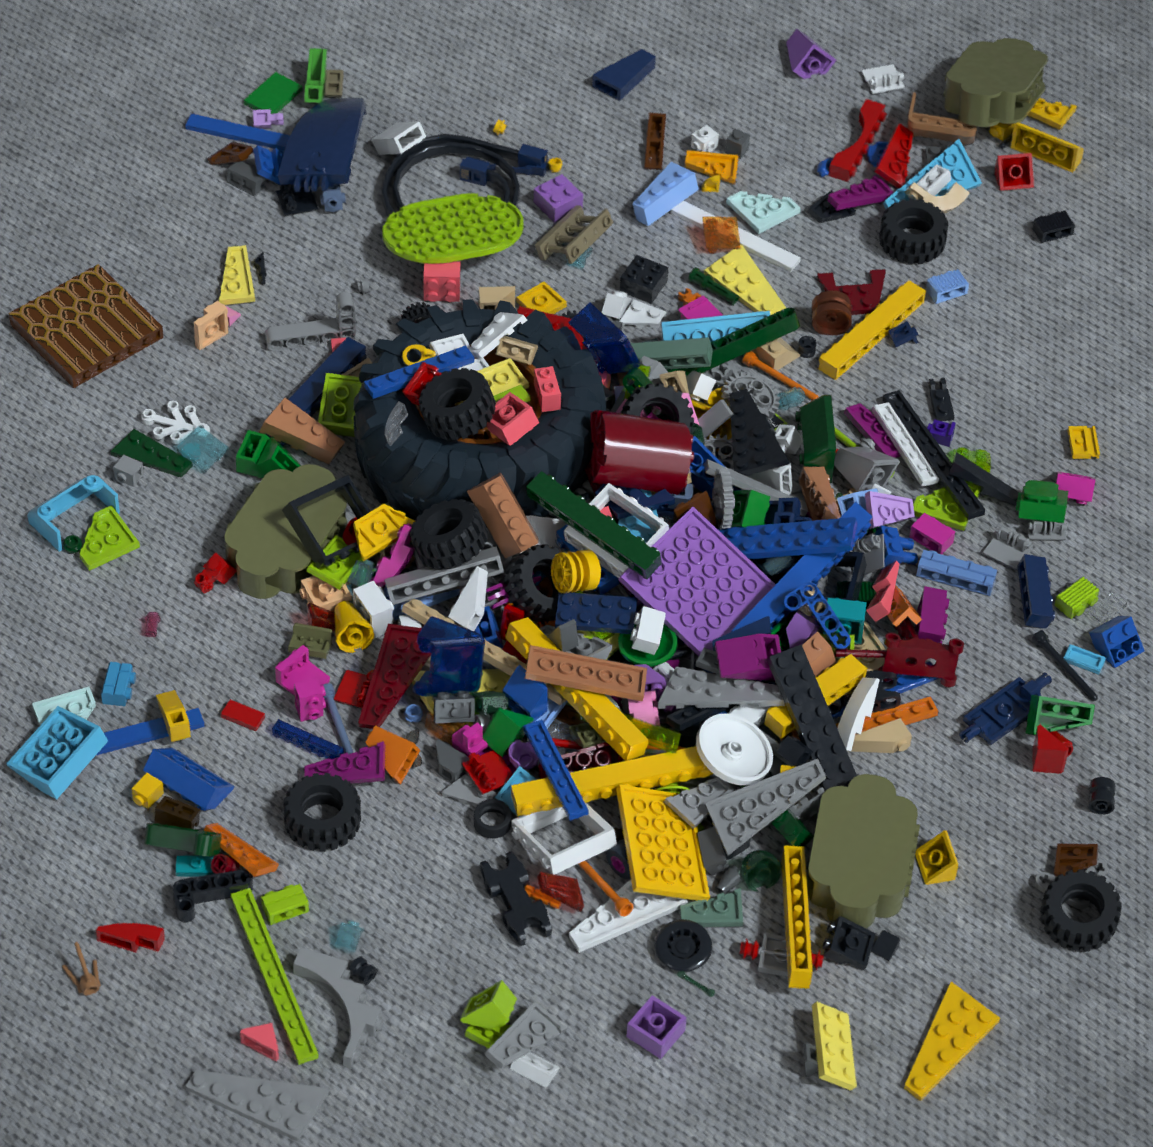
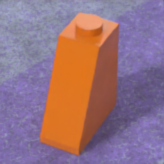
M375 725L368 734L365 743L370 748L384 741L385 769L401 785L420 749L413 742Z

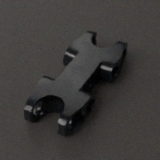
M867 671L865 678L880 679L872 712L898 707L901 700L900 693L885 690L897 686V675L893 672ZM887 678H891V679H892V680L889 681V682H882L884 679H887ZM856 687L828 706L831 715L837 714L843 706H847ZM891 698L896 699V700L893 701V702H887V701H886V699H891Z
M510 851L505 853L506 869L495 870L485 860L480 862V870L484 886L490 898L500 895L508 910L501 913L503 923L508 933L521 947L526 945L525 928L537 927L545 937L552 935V928L547 909L542 900L538 899L531 902L524 886L530 885L528 873L523 863Z

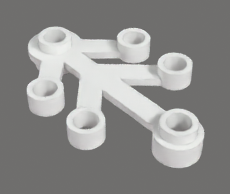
M170 401L167 404L168 411L172 413L175 420L156 415L152 409H146L141 414L142 423L145 425H153L157 422L170 426L165 429L162 427L154 428L153 436L155 439H162L164 436L170 435L171 442L179 444L193 437L203 440L210 434L209 426L205 423H200L196 416V408L192 405L185 407V416L190 418L192 424L185 422L179 411L177 401ZM185 430L187 432L181 434L179 431Z

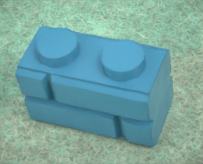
M109 663L101 693L103 704L125 707L127 699L131 700L132 688L130 687L136 681V672H133L131 664Z

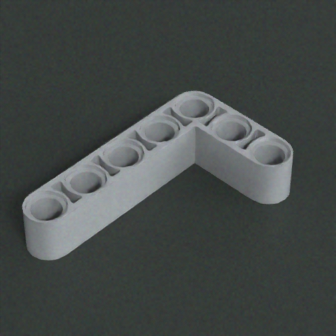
M342 292L336 296V318L268 328L265 331L268 349L276 351L331 343V339L349 337L354 339L356 336V319L352 295L349 292Z

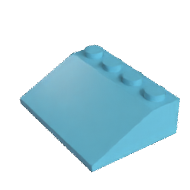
M57 706L6 764L40 791L58 799L108 740L100 726Z

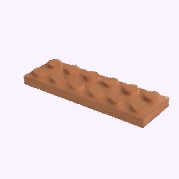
M530 645L525 679L643 702L647 668Z

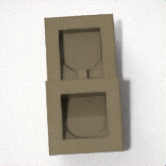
M344 70L326 71L325 97H342Z

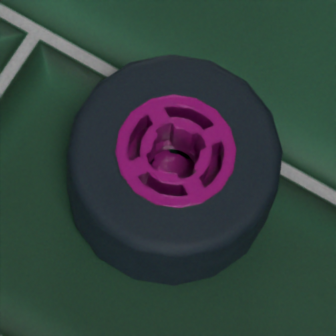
M621 839L615 846L607 850L606 858L608 864L618 876L623 879H630L625 840Z

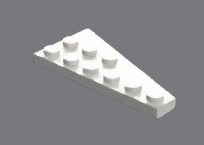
M629 880L616 892L621 898H627L633 904V910L629 915L621 916L615 910V903L609 898V901L603 906L598 907L591 917L586 918L569 933V938L580 953L680 909V905L687 904L688 901L683 898L633 892L632 882Z

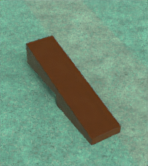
M649 113L645 169L662 170L666 114Z

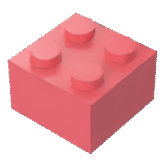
M461 262L424 263V301L460 302Z
M509 392L496 402L495 413L492 415L491 421L486 423V426L492 434L511 446L528 431L532 430L539 421L530 405Z

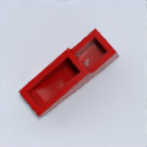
M118 923L99 926L96 929L97 941L135 953L139 946L159 952L165 940L164 928L148 924Z

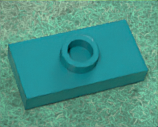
M177 856L176 877H199L216 874L211 868L214 856Z

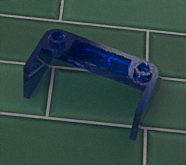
M591 302L568 322L584 339L582 343L591 352L601 374L627 372L632 368H639L641 366L627 336Z

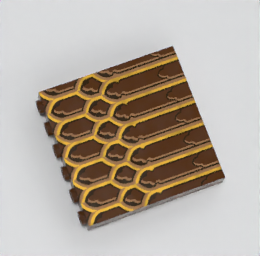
M99 264L9 313L10 325L73 388L163 338V326Z

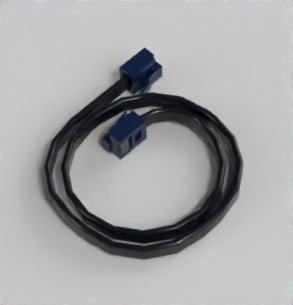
M452 134L425 137L402 154H398L391 162L384 177L381 198L388 217L393 212L397 213L391 207L387 195L395 172L393 197L397 209L400 211L401 207L405 205L402 203L399 187L401 179L409 169L428 157L454 153L471 155L486 160L482 161L471 157L462 159L460 163V180L484 187L490 181L503 191V202L508 203L510 202V189L507 181L500 174L491 171L496 170L497 165L511 180L514 189L512 204L517 207L520 196V184L516 173L544 177L548 166V150L522 144L520 150L468 136ZM504 158L518 161V167H512Z

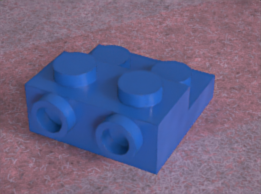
M257 145L253 149L257 174L281 185L278 179V172L284 151L274 148L270 152L268 149Z

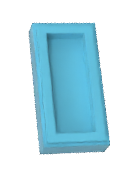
M1069 644L1063 657L1068 664L1098 675L1106 661L1104 656Z

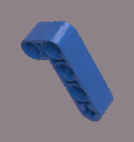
M806 582L785 596L783 605L787 611H797L804 605L808 607L835 649L844 650L849 646L851 642L849 634L814 583ZM805 587H812L814 595L811 597L806 596L803 589ZM790 597L796 598L798 605L796 607L788 606L787 599ZM822 603L825 606V611L817 613L814 605ZM828 619H832L836 623V627L832 630L827 629L825 626V621ZM838 628L841 630L840 632H838L840 638H846L844 646L842 644H837L838 637L836 636V634L833 637L831 636V634L835 633L838 630Z

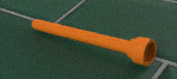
M749 351L744 355L742 363L745 365L756 366L811 400L819 397L817 394L758 360L754 352Z
M586 860L578 863L615 903V910L621 916H627L632 912L633 904L627 898H621Z

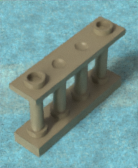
M576 205L534 246L540 260L546 261L553 253L566 254L569 264H572L613 224V221L606 208L598 216H588L584 214L582 206ZM585 222L590 223L587 227L582 226ZM574 232L579 233L576 237L571 236ZM564 242L569 243L566 247L561 246Z

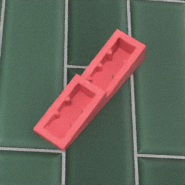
M897 560L883 568L872 585L876 594L866 611L875 622L890 614L899 569Z

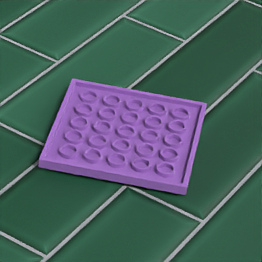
M694 507L651 546L657 548L661 553L662 564L647 580L630 568L618 579L646 607L665 612L664 624L674 631L698 656H700L704 648L713 651L712 640L730 633L776 585Z

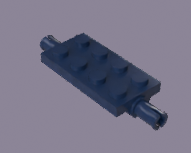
M1044 672L1035 680L1024 681L1021 677L1015 679L964 716L963 721L969 727L959 733L962 740L965 739L964 742L968 743L975 736L979 735L991 746L1028 719L1031 695L1042 696L1040 693L1041 689L1052 683L1050 675L1045 677L1047 673Z

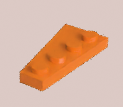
M218 823L205 826L203 831L222 834L220 847L254 877L277 870L279 866L277 862Z

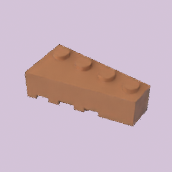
M286 398L280 402L264 421L259 433L274 437L276 441H283L292 445L291 447L296 450L301 449L307 452V455L327 464L332 462L345 441Z

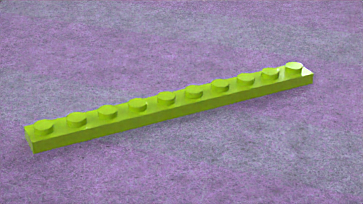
M248 888L232 893L231 900L298 1065L319 1059L318 1051L251 889Z

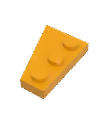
M687 150L685 167L709 176L720 175V180L735 184L739 155Z

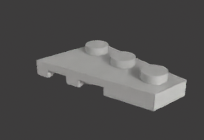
M715 777L699 784L698 787L684 790L674 797L665 798L664 803L694 829L709 815L705 802L734 791V788L721 778Z

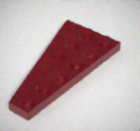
M395 624L387 625L358 721L360 728L373 729L375 725L381 727L445 637V631Z

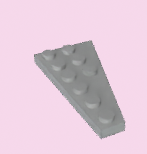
M818 759L705 802V807L727 855H730L826 779Z

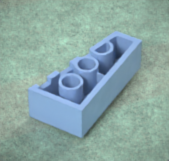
M670 162L632 203L636 220L649 226L699 190L695 173Z

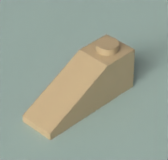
M899 718L861 732V734H856L852 750L849 752L894 753L905 751L910 747L912 735L902 719Z

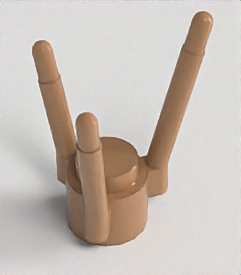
M75 942L84 975L80 977V982H78L66 965H63L62 968L76 985L79 993L83 992L84 995H91L98 992L99 987H101L97 961L93 960L94 976H92L88 972L79 943Z

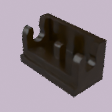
M164 796L155 807L154 823L194 829V826L198 827L201 809Z

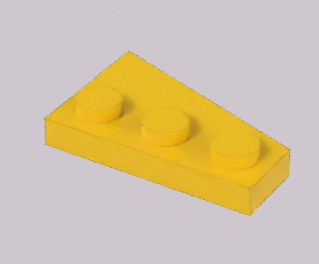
M1039 98L1028 113V116L1061 130L1075 113L1077 105L1071 104L1069 107L1061 105L1062 102L1055 101L1054 104Z

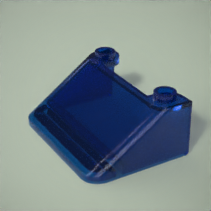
M431 616L417 636L419 649L424 653H431L430 671H425L421 679L414 684L413 693L427 697L437 695L439 692H448L449 695L457 694L459 691L477 692L481 687L485 648L483 636L477 632Z

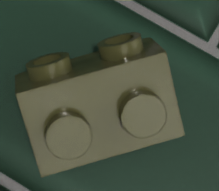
M294 623L288 652L292 653V651L304 645L309 649V656L326 659L332 645V630Z

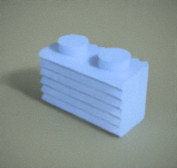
M957 269L956 271H948L929 278L926 291L935 304L967 294L969 283L959 269Z

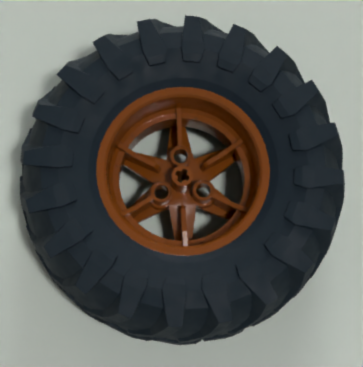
M473 299L463 300V310L446 313L440 307L434 305L427 307L431 318L419 323H414L407 319L397 322L396 324L401 331L400 335L392 341L378 339L373 345V350L377 357L373 363L362 365L359 374V381L362 383V386L354 398V411L356 415L353 417L357 459L364 479L367 478L368 485L380 504L389 502L390 507L394 510L406 513V517L416 520L418 515H422L425 509L431 508L434 504H440L441 501H451V499L459 501L463 499L473 503L467 491L501 472L525 516L546 517L549 515V511L529 498L526 486L541 471L546 475H552L556 482L566 485L572 493L577 488L582 487V484L588 480L584 469L592 458L594 444L591 443V413L594 410L606 411V400L602 379L589 349L581 350L574 333L567 326L554 330L546 315L535 309L526 317L527 321L525 323H518L513 328L514 332L506 335L538 345L531 365L515 360L512 361L529 383V388L525 390L530 395V401L526 403L532 407L539 423L518 439L517 442L509 446L492 434L487 426L483 430H478L477 434H471L465 439L451 440L449 438V440L441 437L439 438L429 431L419 409L420 406L412 403L403 393L405 388L373 399L365 389L364 381L406 367L407 365L402 359L403 351L406 347L413 344L423 345L425 348L430 349L429 344L432 341L464 334L471 347V344L479 338L483 330L490 325L498 313L518 314L510 302L500 300L496 310L480 309ZM497 346L483 357L489 366L509 358L495 355ZM412 349L408 351L407 359L410 362H418L421 359V352L417 349ZM553 366L561 392L560 410L542 412L534 387V369Z

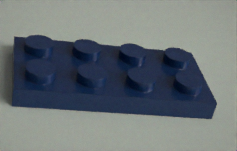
M559 592L555 629L575 619L577 630L632 634L635 627L634 619L637 609V597Z

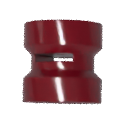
M224 854L215 855L211 862L212 871L216 874L236 871L240 867L236 860Z

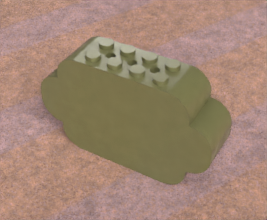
M1002 38L994 42L978 41L971 43L945 74V109L951 113L958 114L961 122L978 127H990L999 122L1014 124L1023 121L1045 91L1043 69L1048 62V56L1041 51L1033 50L1031 43L1014 38Z
M314 464L299 466L293 472L277 469L267 473L260 483L255 485L253 493L246 498L244 506L237 511L235 519L227 525L225 532L226 560L236 569L237 584L243 593L258 599L274 597L280 591L295 594L299 593V589H301V580L314 576L307 572V568L313 560L282 509L290 501L335 481L331 471ZM340 491L299 510L322 550L335 535L342 538L347 526L345 512L347 501Z
M862 774L853 778L848 787H831L821 797L808 868L807 894L808 899L813 904L827 908V916L830 921L834 922L839 916H842L864 928H868L873 924L875 917L889 918L899 913L904 897L908 898L920 824H916L918 811L914 803L905 797L897 796L895 786L891 781L882 776Z

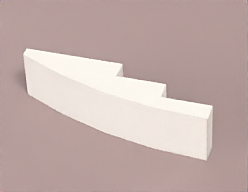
M862 678L843 712L837 729L847 751L852 750L855 734H861L865 717L871 718L880 679Z

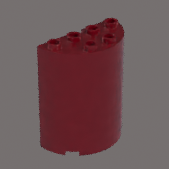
M594 410L591 413V443L594 444L592 452L593 482L609 483L615 486L656 492L666 489L670 494L677 495L680 494L683 488H686L690 463L694 459V452L692 451L693 435L690 434L689 428L685 423L602 410Z

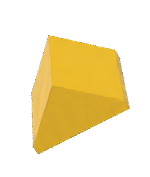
M944 830L916 849L915 856L926 885L956 879L958 861L949 835Z

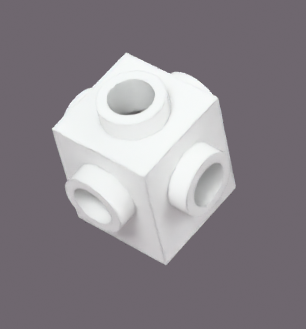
M706 125L692 134L691 148L694 151L712 152L718 147L719 134Z

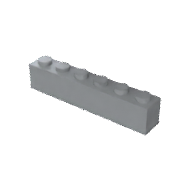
M492 547L479 551L476 557L473 556L469 562H464L458 567L453 566L451 569L442 568V570L435 567H424L384 580L390 600L395 605L466 584L477 566L488 571L487 577L504 573L497 547Z

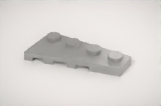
M534 1002L487 1050L485 1056L501 1069L563 1034L567 1027L537 1002Z

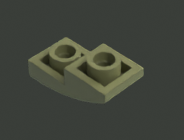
M588 722L569 726L570 735L580 747L586 748L602 743L599 734L595 729H591Z

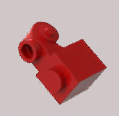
M215 552L203 565L205 569L196 575L194 584L203 593H207L213 589V582L217 580L222 584H226L236 573V569Z

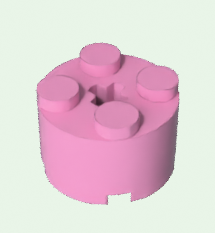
M645 691L643 702L628 699L631 722L641 732L661 729L656 691Z

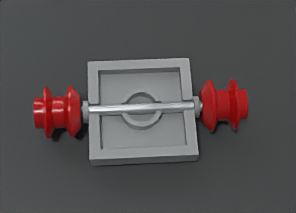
M764 933L762 947L760 948L757 940L754 943H749L746 938V942H741L740 954H743V959L747 955L751 956L752 960L757 955L760 956L758 972L788 977L786 936ZM811 950L812 966H815L817 971L818 967H822L824 955H820V950L817 954L812 953Z

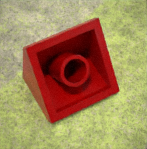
M1032 153L997 156L994 174L1000 191L1034 188Z
M1041 724L1037 726L1032 749L1033 772L1061 774L1064 772L1069 748Z

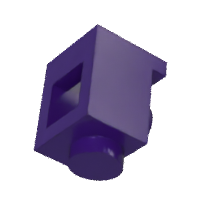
M934 419L933 424L929 423L927 429L939 445L950 447L956 422L950 424Z

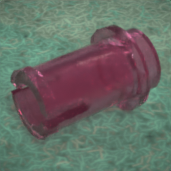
M149 612L145 616L146 630L144 635L156 637L158 623H160L161 618L157 612Z

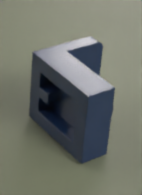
M908 321L889 330V334L896 347L912 339L915 344L919 343L916 337L919 333L915 326H910Z

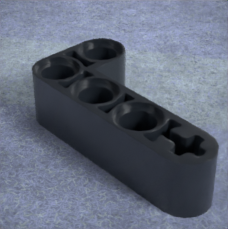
M236 870L176 881L173 884V897L178 920L183 923L191 922L195 918V904L231 898L232 893L248 888L253 891V875L247 870Z

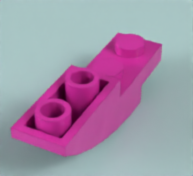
M404 524V526L400 527L397 537H399L398 541L392 546L390 551L392 556H385L378 561L376 569H378L377 573L370 582L374 581L378 587L386 588L384 579L400 575L407 566L415 551L414 546L410 545L412 524Z

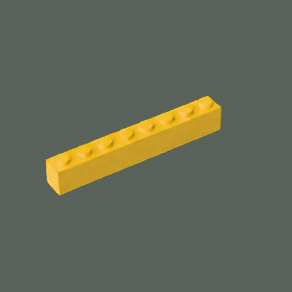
M910 280L904 285H900L895 293L890 294L882 304H878L871 314L868 313L863 321L857 323L849 333H845L839 342L834 343L826 353L821 354L818 370L837 380L887 336L890 329L898 326L924 303L926 290Z
M784 846L781 868L788 987L809 989L813 971L805 848L801 846Z

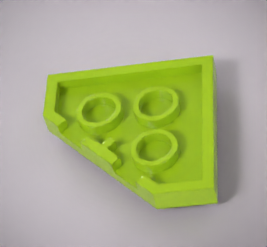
M966 482L978 498L981 486ZM945 487L935 490L933 494L924 496V494L917 496L913 504L916 517L920 518L926 513L946 526L965 531L969 520Z
M111 505L94 513L92 525L88 529L84 546L79 553L80 559L90 571L139 548L140 543Z

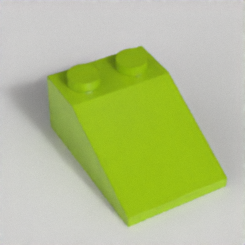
M326 373L318 422L335 435L354 437L353 416L356 415L354 411V398L362 386L359 377Z

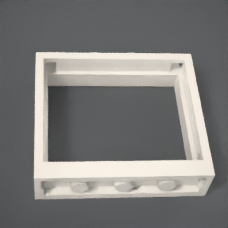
M609 483L589 503V505H595L601 510L612 500L655 530L656 533L646 543L650 547L669 530V525L664 522V518H658L648 507L641 506L635 498L628 497L620 488L617 489ZM571 526L564 530L565 541L578 550L593 551L600 565L616 577L620 578L629 569L628 566Z
M587 803L585 804L589 810V815L579 819L595 835L553 855L530 833L567 817L563 807L554 808L550 811H540L530 815H522L511 820L514 839L519 840L523 848L529 850L535 860L538 859L543 868L548 869L553 875L600 854L617 844L614 828Z

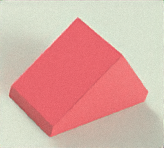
M272 1023L244 1028L240 1031L242 1044L277 1062L279 1059L278 1045Z

